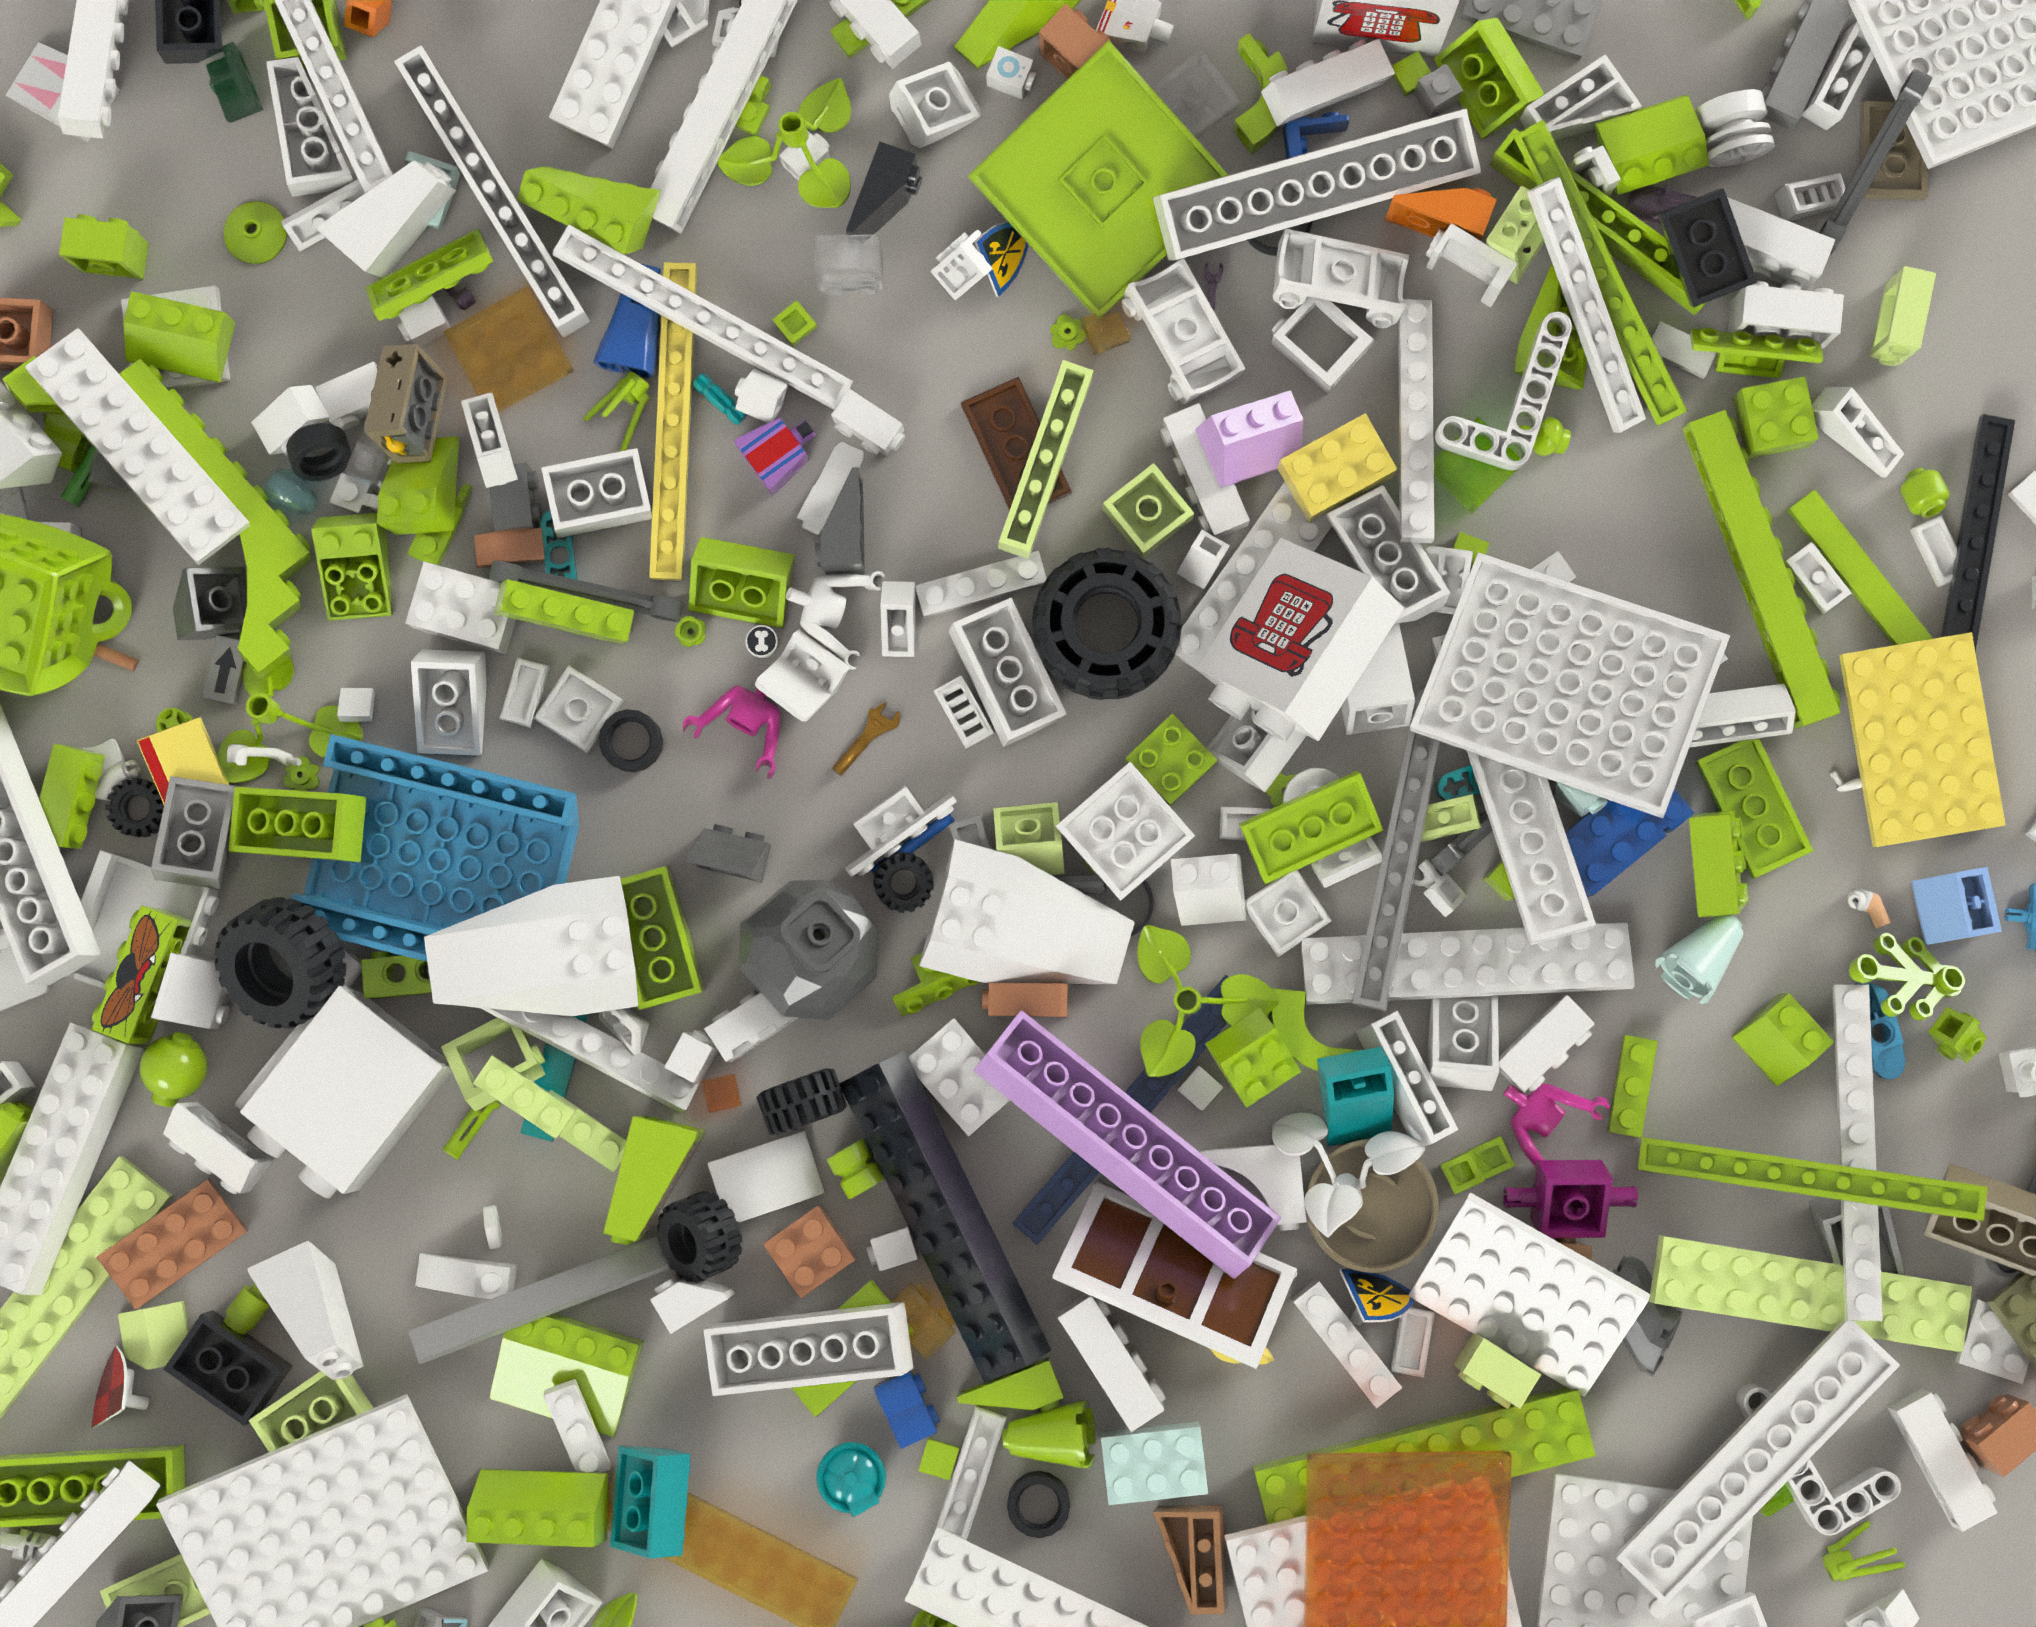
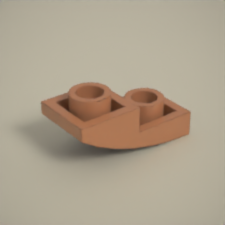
M542 528L474 535L476 568H491L492 561H503L512 564L543 563Z

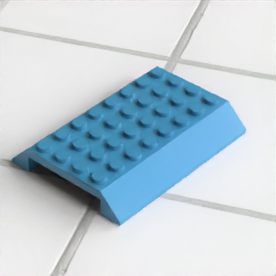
M330 734L323 766L333 768L328 793L367 797L361 861L312 859L304 893H292L291 899L300 901L301 906L309 905L316 910L315 914L319 917L324 916L329 922L328 927L332 932L336 931L340 940L427 962L425 936L552 885L566 883L579 831L576 793Z

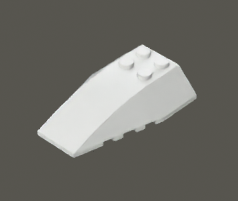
M954 839L945 870L947 877L931 934H927L919 966L982 983L1117 984L1135 923L1133 920L1085 895L1076 888L1067 885L1018 856Z
M620 876L552 885L424 937L433 1003L565 1016H577L638 1006L636 972Z

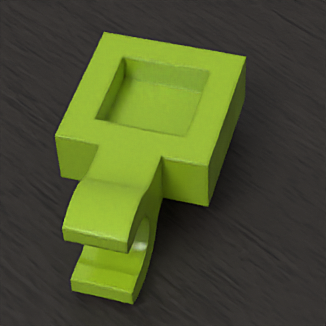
M760 75L735 125L736 128L753 136H758L771 110L770 106L764 103L772 87V84L769 83L770 79Z

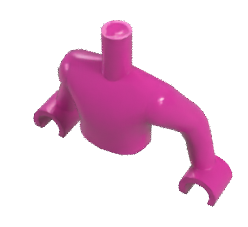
M734 686L699 717L688 716L685 718L683 732L690 725L698 727L694 733V738H699L702 728L720 716L730 706V711L725 720L745 734L755 736L761 726L767 723L763 755L756 763V773L760 767L769 766L771 770L768 772L767 779H771L775 774L773 758L779 737L780 710L777 706L766 700L767 696L758 688L755 692H751L741 686Z
M1542 1083L1528 1096L1512 1084L1503 1093V1095L1519 1106L1511 1119V1127L1521 1149L1535 1168L1537 1160L1544 1159L1535 1147L1528 1130H1533L1544 1138L1550 1135L1566 1113L1555 1101L1591 1112L1592 1117L1597 1120L1602 1119V1115L1594 1110L1597 1105H1603L1610 1109L1609 1102L1604 1097L1598 1096L1588 1100Z

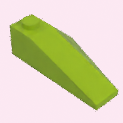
M989 0L956 43L954 49L979 69L993 60L998 46L1010 51L1013 46L1027 38L1030 40L1038 35V32L1065 4L1073 10L1081 0Z
M1551 264L1519 340L1514 372L1520 376L1523 375L1538 327L1544 318L1550 313L1562 312L1570 318L1572 329L1553 386L1583 389L1587 358L1581 346L1580 338L1553 264ZM1547 324V330L1550 335L1556 337L1562 335V329L1558 324ZM1541 353L1537 355V362L1540 366L1545 368L1552 366V360L1547 354Z

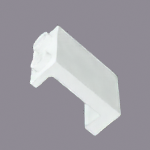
M1452 223L1446 232L1441 229L1438 231L1426 253V256L1430 258L1426 266L1429 270L1433 269L1440 257H1444L1489 284L1480 301L1490 308L1518 264Z

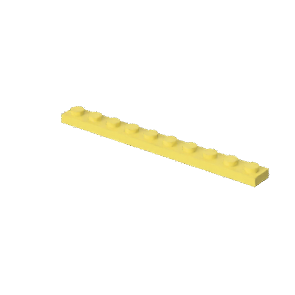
M664 262L663 277L696 294V263ZM662 315L649 578L651 580L683 581L694 333Z

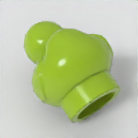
M1549 416L1541 422L1533 446L1534 452L1539 456H1548L1553 453L1562 455L1570 443V430L1564 429L1561 422L1556 418ZM1528 425L1519 426L1523 430L1531 429Z

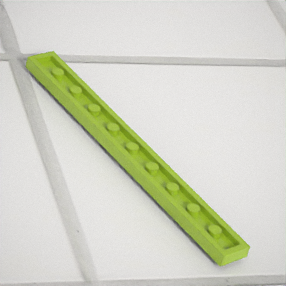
M1541 120L1517 133L1513 137L1537 185L1552 178L1560 177L1626 364L1657 426L1687 412L1688 409L1545 121Z
M1646 1137L1641 1139L1637 1169L1653 1173L1984 1221L1988 1191L1987 1186Z

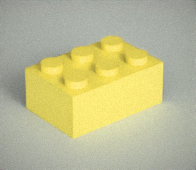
M1366 413L1280 459L1277 467L1308 523L1393 478L1398 470Z

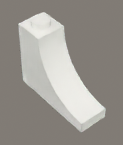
M1274 1144L1199 1150L1202 1155L1216 1166L1234 1170L1254 1184L1266 1205L1281 1217L1277 1224L1280 1231L1299 1229V1223L1306 1222L1300 1155H1286L1280 1152Z

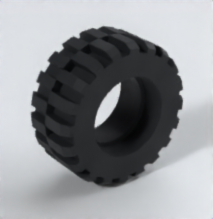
M283 897L262 900L230 920L227 926L222 928L218 936L219 941L216 942L214 955H217L218 958L215 959V969L220 972L218 980L221 987H225L229 993L226 996L232 1003H237L240 1007L238 1010L245 1016L251 1015L253 1021L262 1025L267 1023L268 1027L281 1029L283 1027L290 1029L297 1027L299 1024H304L320 1011L339 986H344L345 979L343 978L346 976V963H343L345 952L343 947H339L337 942L339 937L336 931H331L328 927L329 922L324 916L319 917L316 915V910L309 905L301 906L300 901L290 898L286 900ZM269 946L284 958L290 968L293 980L284 975L276 966L271 957Z

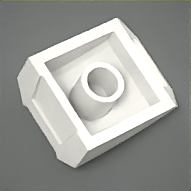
M946 62L896 81L889 93L891 111L895 113L910 140V144L918 148L934 143L981 117L979 104L964 78L951 62Z

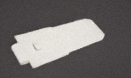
M840 442L834 447L821 475L812 487L797 516L798 519L804 521L802 524L803 529L819 535L852 467L860 468L864 460L862 450L844 442Z

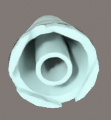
M1733 915L1715 916L1664 951L1655 962L1656 969L1661 965L1664 970L1661 975L1662 979L1684 998L1690 1000L1695 996L1701 999L1698 1002L1699 1004L1708 1003L1713 997L1743 937L1741 922Z

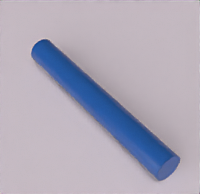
M949 813L940 820H934L922 834L913 839L910 838L892 855L901 851L913 853L948 827L949 824H952L955 821ZM881 861L875 864V866L871 869L873 874L875 872V869L879 868V863Z

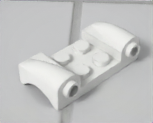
M1285 229L1278 242L1273 300L1286 309H1293L1302 305L1307 296L1366 308V319L1375 327L1388 328L1397 323L1405 309L1403 283L1409 255Z
M1184 258L1150 278L1128 284L1124 292L1122 307L1129 318L1134 317L1137 321L1143 319L1172 371L1168 390L1174 400H1180L1183 404H1186L1242 375L1245 367Z

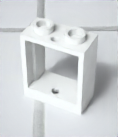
M1307 296L1302 305L1294 308L1296 311L1289 319L1283 316L1271 331L1274 335L1271 344L1328 394L1370 349L1374 339L1331 301ZM1314 306H1317L1355 340L1327 372L1286 337Z

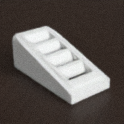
M1841 173L1785 184L1775 193V199L1782 219L1794 221L1835 209L1846 187ZM1826 185H1830L1834 199H1830ZM1816 188H1817V191H1818V194H1819V197H1820L1821 202H1819V200H1818V197H1817V194H1816V191H1815ZM1802 192L1805 193L1808 205L1805 203Z
M962 675L934 690L937 700L965 749L994 734ZM961 688L963 694L949 702L946 701L944 697ZM968 700L969 706L953 714L951 710L953 707ZM973 711L976 714V717L962 725L957 721ZM981 723L982 729L966 737L964 731Z

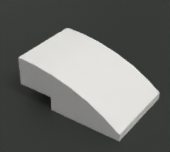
M805 1131L708 1163L719 1199H724L727 1202L729 1209L733 1210L737 1222H742L825 1193Z

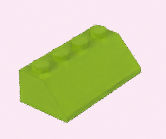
M481 1469L467 1507L466 1542L595 1547L607 1541L608 1473Z

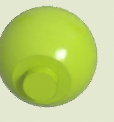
M174 1032L173 1035L163 1036L152 1042L142 1055L140 1076L145 1087L152 1092V1102L157 1105L174 1107L179 1099L194 1094L205 1081L208 1070L206 1055L200 1045L192 1040V1036L186 1033Z

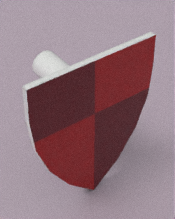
M118 1346L114 1347L100 1380L93 1410L92 1429L125 1410V1407L145 1411L149 1404L148 1397L132 1394L135 1371L127 1369L124 1355Z

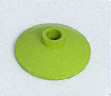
M252 201L238 206L230 213L224 226V240L228 250L237 259L249 264H262L274 259L282 251L287 240L288 233L281 222L284 220V217L275 207L265 202ZM251 225H257L256 232L248 234V228Z

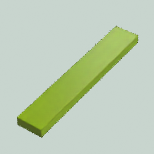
M1815 489L1786 510L1893 645L1933 639Z

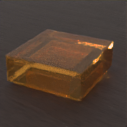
M735 1074L702 1081L709 1113L742 1106Z

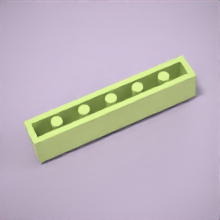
M1065 360L1062 361L1000 536L998 549L1029 559L1087 396L1094 370Z

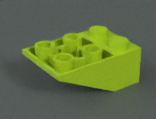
M377 513L319 517L311 530L328 621L392 616L388 539L386 529L377 524Z

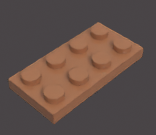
M207 1178L104 1250L96 1258L137 1310L245 1234L248 1229L210 1178Z

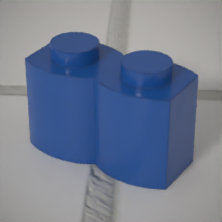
M910 1370L904 1375L893 1376L874 1385L876 1396L901 1449L937 1433L936 1424L941 1421L933 1403L927 1406L922 1393L927 1392L919 1373L913 1375Z

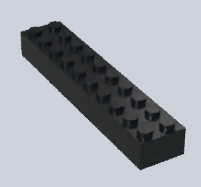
M900 1052L839 1083L844 1097L854 1114L859 1128L873 1153L983 1381L986 1382L1028 1366L1050 1352L1049 1343L906 1052Z

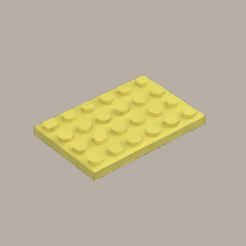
M1972 632L1839 655L1872 847L2006 826Z

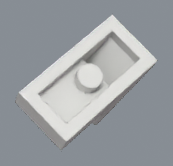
M1899 1588L1843 1620L1847 1627H1913L1920 1618L1904 1589Z

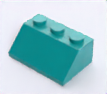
M618 1446L610 1547L649 1559L682 1556L685 1539V1515L688 1504L689 1453L666 1448Z

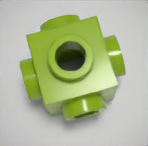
M1948 1006L1928 1031L1929 1035L1937 1043L1938 1047L1936 1050L1949 1060L1954 1061L1955 1058H1958L1967 1064L1974 1055L1981 1051L1987 1038L1979 1028L1981 1023L1975 1017L1966 1012L1961 1014Z

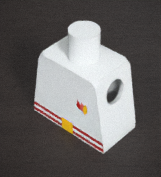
M1108 0L1096 31H1103L1117 49L1145 53L1151 38L1168 44L1174 30V25L1159 20L1162 4L1159 0Z

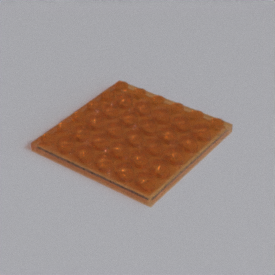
M1452 1451L1307 1454L1304 1627H1506L1512 1455L1510 1452Z

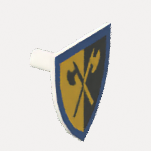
M1006 222L991 227L974 241L976 250L984 256L986 262L992 267V270L987 275L996 297H999L1017 277L1028 249V243Z
M1340 1269V1274L1356 1305V1309L1350 1317L1354 1325L1360 1326L1363 1322L1392 1321L1403 1316L1415 1301L1408 1296L1411 1290L1384 1275L1360 1272L1353 1269Z

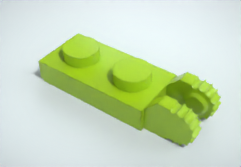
M463 484L456 497L454 530L416 533L407 552L408 556L421 562L441 565L465 515L464 509L472 494L473 487L471 485Z

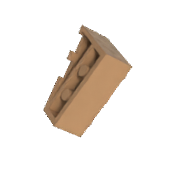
M1224 1505L1157 1506L1153 1511V1515L1163 1535L1166 1550L1170 1554L1176 1570L1175 1574L1190 1614H1224L1228 1608Z

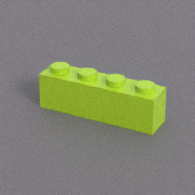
M506 579L500 582L494 614L615 644H622L628 642L634 610Z

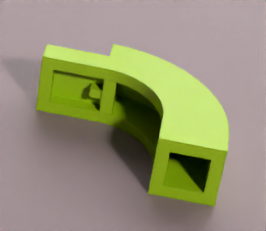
M1250 33L1239 39L1237 52L1257 78L1261 91L1271 83L1270 77L1284 70L1288 72L1286 63L1279 51L1267 57L1268 52L1264 44L1259 39L1254 40ZM1262 93L1258 102L1252 108L1235 119L1233 131L1251 155L1265 146L1280 128V126L1277 127Z
M1272 989L1278 996L1279 1003L1269 1013L1270 1021L1277 1029L1296 1062L1318 1072L1317 1059L1360 1051L1328 1047L1319 1043L1311 1036L1304 1020L1306 992Z

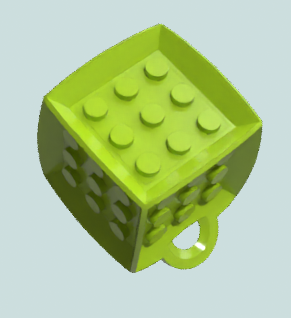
M0 514V690L26 696H35L62 687L79 676L89 666L99 641L115 637L126 627L131 617L132 603L128 593L118 583L111 580L112 554L108 549L56 527L20 517ZM99 595L108 597L114 606L112 616L102 624H93L94 611Z

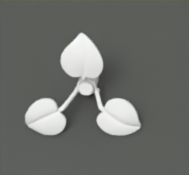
M1294 1113L1284 1116L1272 1125V1139L1275 1147L1280 1152L1289 1156H1299L1308 1153L1314 1146L1324 1162L1331 1177L1332 1185L1326 1183L1314 1185L1306 1193L1304 1203L1310 1220L1326 1237H1330L1339 1226L1350 1220L1362 1207L1361 1189L1366 1187L1365 1180L1370 1166H1373V1170L1379 1175L1398 1173L1421 1157L1425 1151V1146L1422 1142L1400 1132L1386 1131L1372 1137L1365 1146V1153L1369 1159L1364 1161L1360 1178L1357 1179L1349 1173H1344L1337 1177L1322 1144L1319 1142L1328 1134L1327 1125L1320 1117L1310 1113Z

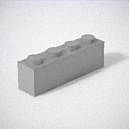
M1804 0L1796 15V18L1800 19L1797 29L1793 27L1790 29L1783 43L1787 50L1783 57H1777L1770 70V74L1774 75V78L1770 85L1765 83L1761 90L1767 110L1765 119L1789 130H1792L1797 124L1847 20L1851 6L1838 0Z

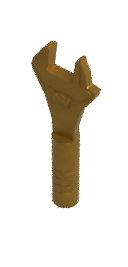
M887 703L879 705L876 709L870 707L868 723L863 733L832 769L838 775L843 776L873 739L898 727L900 720L899 711L896 712L892 720H889L881 714Z

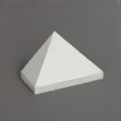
M629 1008L599 1012V1019L634 1055L639 1054L650 1023Z

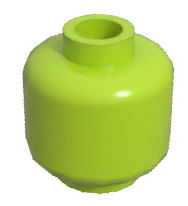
M1923 467L1910 471L1905 476L1907 480L1901 485L1900 494L1912 514L1928 518L1946 508L1950 492L1938 471L1933 469L1924 470Z

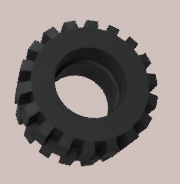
M825 1068L762 1091L756 1097L769 1135L776 1136L843 1112L847 1107L835 1070Z
M702 1191L673 1202L662 1209L663 1213L658 1218L660 1224L657 1225L658 1243L661 1246L663 1257L668 1262V1266L671 1270H675L677 1276L680 1278L684 1277L687 1282L691 1283L694 1281L697 1283L729 1270L733 1265L737 1264L739 1261L738 1256L742 1253L740 1245L743 1242L742 1235L739 1231V1222L734 1217L735 1213L732 1209H729L724 1199H719V1196L715 1193Z

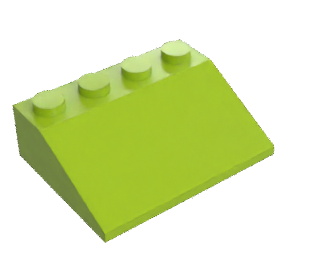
M556 1313L550 1314L504 1332L489 1399L553 1418L543 1396L544 1390L576 1379L598 1433L615 1437L645 1341Z

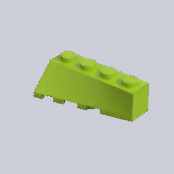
M542 166L525 170L517 201L567 226L571 225L625 255L643 249L661 190L637 187L635 184L608 181L606 178L589 177L577 172Z

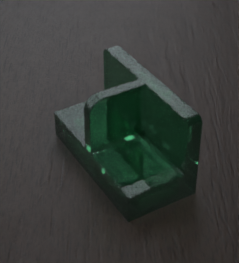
M234 42L223 45L225 57L206 65L211 79L209 82L210 88L217 95L225 119L229 123L264 110L244 56Z

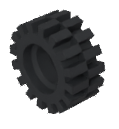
M132 778V780L125 779L121 781V786L115 785L112 788L115 793L108 794L107 799L111 800L110 805L105 804V810L110 811L107 819L114 823L112 827L120 830L122 834L138 838L150 837L151 833L157 834L164 804L155 783L145 779ZM142 795L148 800L150 810L145 818L134 820L129 816L127 806L133 797Z
M897 852V854L887 857L886 860H881L879 868L875 869L874 872L875 880H873L875 892L880 901L892 911L894 909L899 913H904V911L913 912L915 908L923 907L926 899L929 900L931 897L930 892L934 888L932 872L924 860L917 857L914 853ZM900 870H908L916 878L914 889L907 894H898L891 887L893 875Z

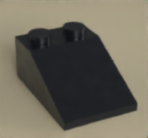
M879 141L846 228L850 249L857 251L908 204L911 194L917 195L922 177L919 176L921 167L917 164L916 154Z

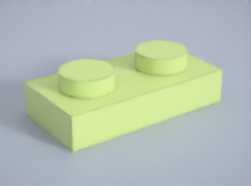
M1471 794L1430 804L1421 842L1481 828L1474 795Z

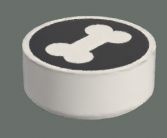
M758 625L747 633L745 644L748 651L754 657L764 659L772 656L777 651L779 641L773 629L765 625Z

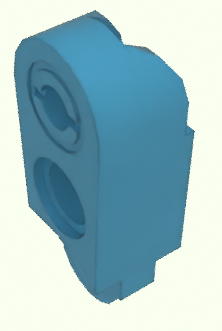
M1855 983L1853 985H1869L1871 1031L1876 1024L1883 1030V1037L1879 1042H1876L1871 1034L1872 1072L1882 1079H1895L1902 1074L1905 1067L1904 1063L1907 1062L1901 1045L1904 1042L1897 1017H1888L1881 1009V1002L1889 997V994L1883 987L1875 983Z

